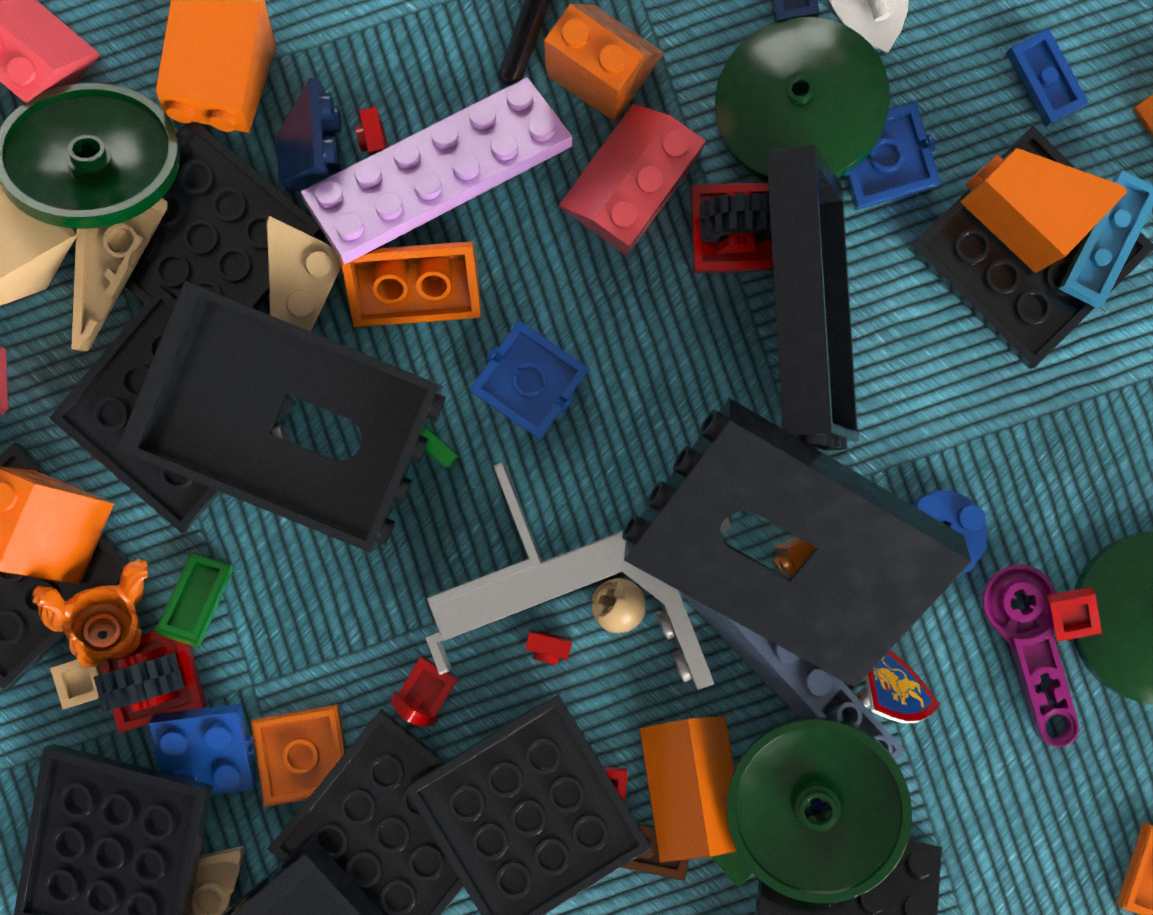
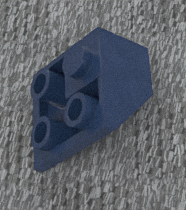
M318 78L308 79L276 138L279 182L287 191L305 190L344 170L343 152L341 148H336L335 132H341L342 130L339 106H334L331 92L326 93Z

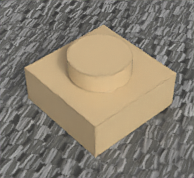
M78 659L50 668L63 710L99 698L93 677L102 674L100 665L88 668L82 666Z

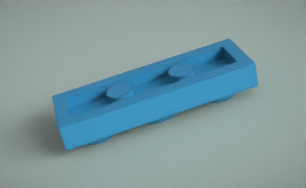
M1124 170L1115 174L1112 182L1121 184L1128 192L1083 238L1058 288L1095 308L1104 306L1153 208V185Z

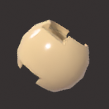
M610 579L601 584L592 596V612L595 621L603 629L611 633L629 632L638 626L645 616L646 601L643 592L634 582L628 579Z

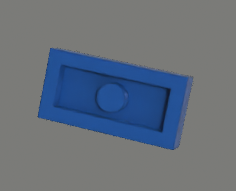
M1049 28L1012 46L1006 52L1045 127L1089 104Z

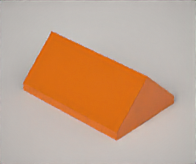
M473 241L376 248L345 265L341 261L353 327L481 318L478 261Z
M726 717L689 718L640 728L659 862L712 857L738 852L732 840L727 819V797L734 765Z

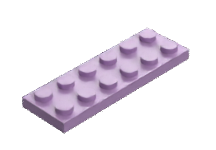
M526 77L320 181L300 193L305 205L345 265L572 147V135L529 78Z

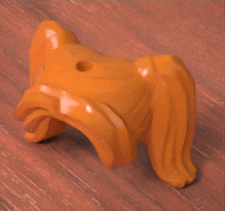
M137 558L134 562H128L123 567L119 585L98 586L76 593L67 601L63 599L57 589L37 586L32 593L34 598L32 601L38 605L39 616L46 627L54 632H64L69 641L72 655L77 657L78 662L82 666L91 668L109 659H122L132 654L141 642L142 630L138 627L139 623L135 606L140 603L145 593L144 579L148 577V565L146 560ZM101 633L107 635L104 639H100L98 636Z

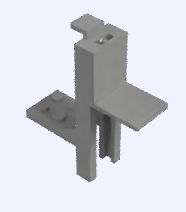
M502 462L493 465L529 558L427 598L439 631L431 633L425 638L439 675L449 672L452 668L442 641L623 572L659 600L662 610L655 612L664 637L666 636L667 640L672 638L675 640L678 650L672 652L671 655L683 682L690 680L697 690L715 684L679 591L624 561L626 541L622 539L623 531L542 561L507 467ZM728 517L723 521L720 533L732 529Z

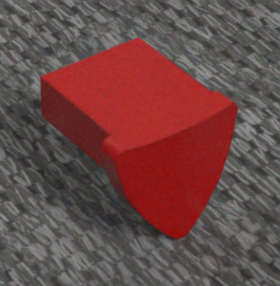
M422 655L399 692L394 691L390 698L391 704L405 721L423 727L435 726L440 719L437 713L459 678L450 672L439 675L435 663Z

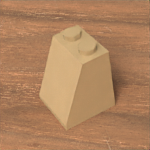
M1 185L0 306L46 290L77 237L72 228L50 225L25 214L10 201Z

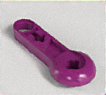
M1025 564L1007 566L997 571L986 583L982 596L983 610L991 625L1009 643L1036 735L1051 746L1066 747L1077 738L1079 722L1052 632L1046 595L1055 594V589L1049 578L1037 568ZM1016 591L1029 596V603H1023L1026 607L1023 611L1011 606V598L1017 599L1013 595ZM1043 674L1045 677L1053 680L1052 684L1047 685V693L1049 699L1056 703L1060 702L1059 705H1049L1046 695L1035 689V685L1041 683L1040 675ZM1055 714L1063 715L1066 720L1065 731L1058 737H1049L1045 728L1047 720Z

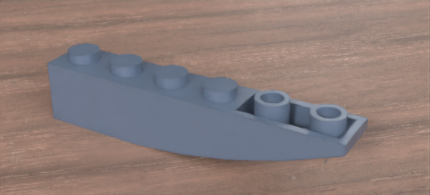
M682 593L737 655L801 718L827 717L855 725L876 738L889 751L895 761L904 752L905 749L842 680Z

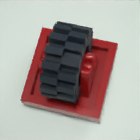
M768 183L691 185L693 274L774 271Z
M156 631L141 635V642L138 648L127 657L118 660L109 659L100 664L102 674L93 677L103 712L112 710L118 733L149 725L152 716L155 714L207 707L191 646L157 635Z

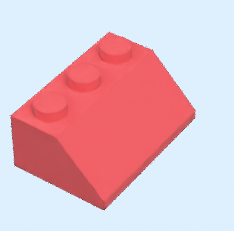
M0 0V82L25 103L45 91L76 84L100 56L94 48L37 0Z
M632 104L558 206L624 255L628 256L699 159L706 140L671 115Z

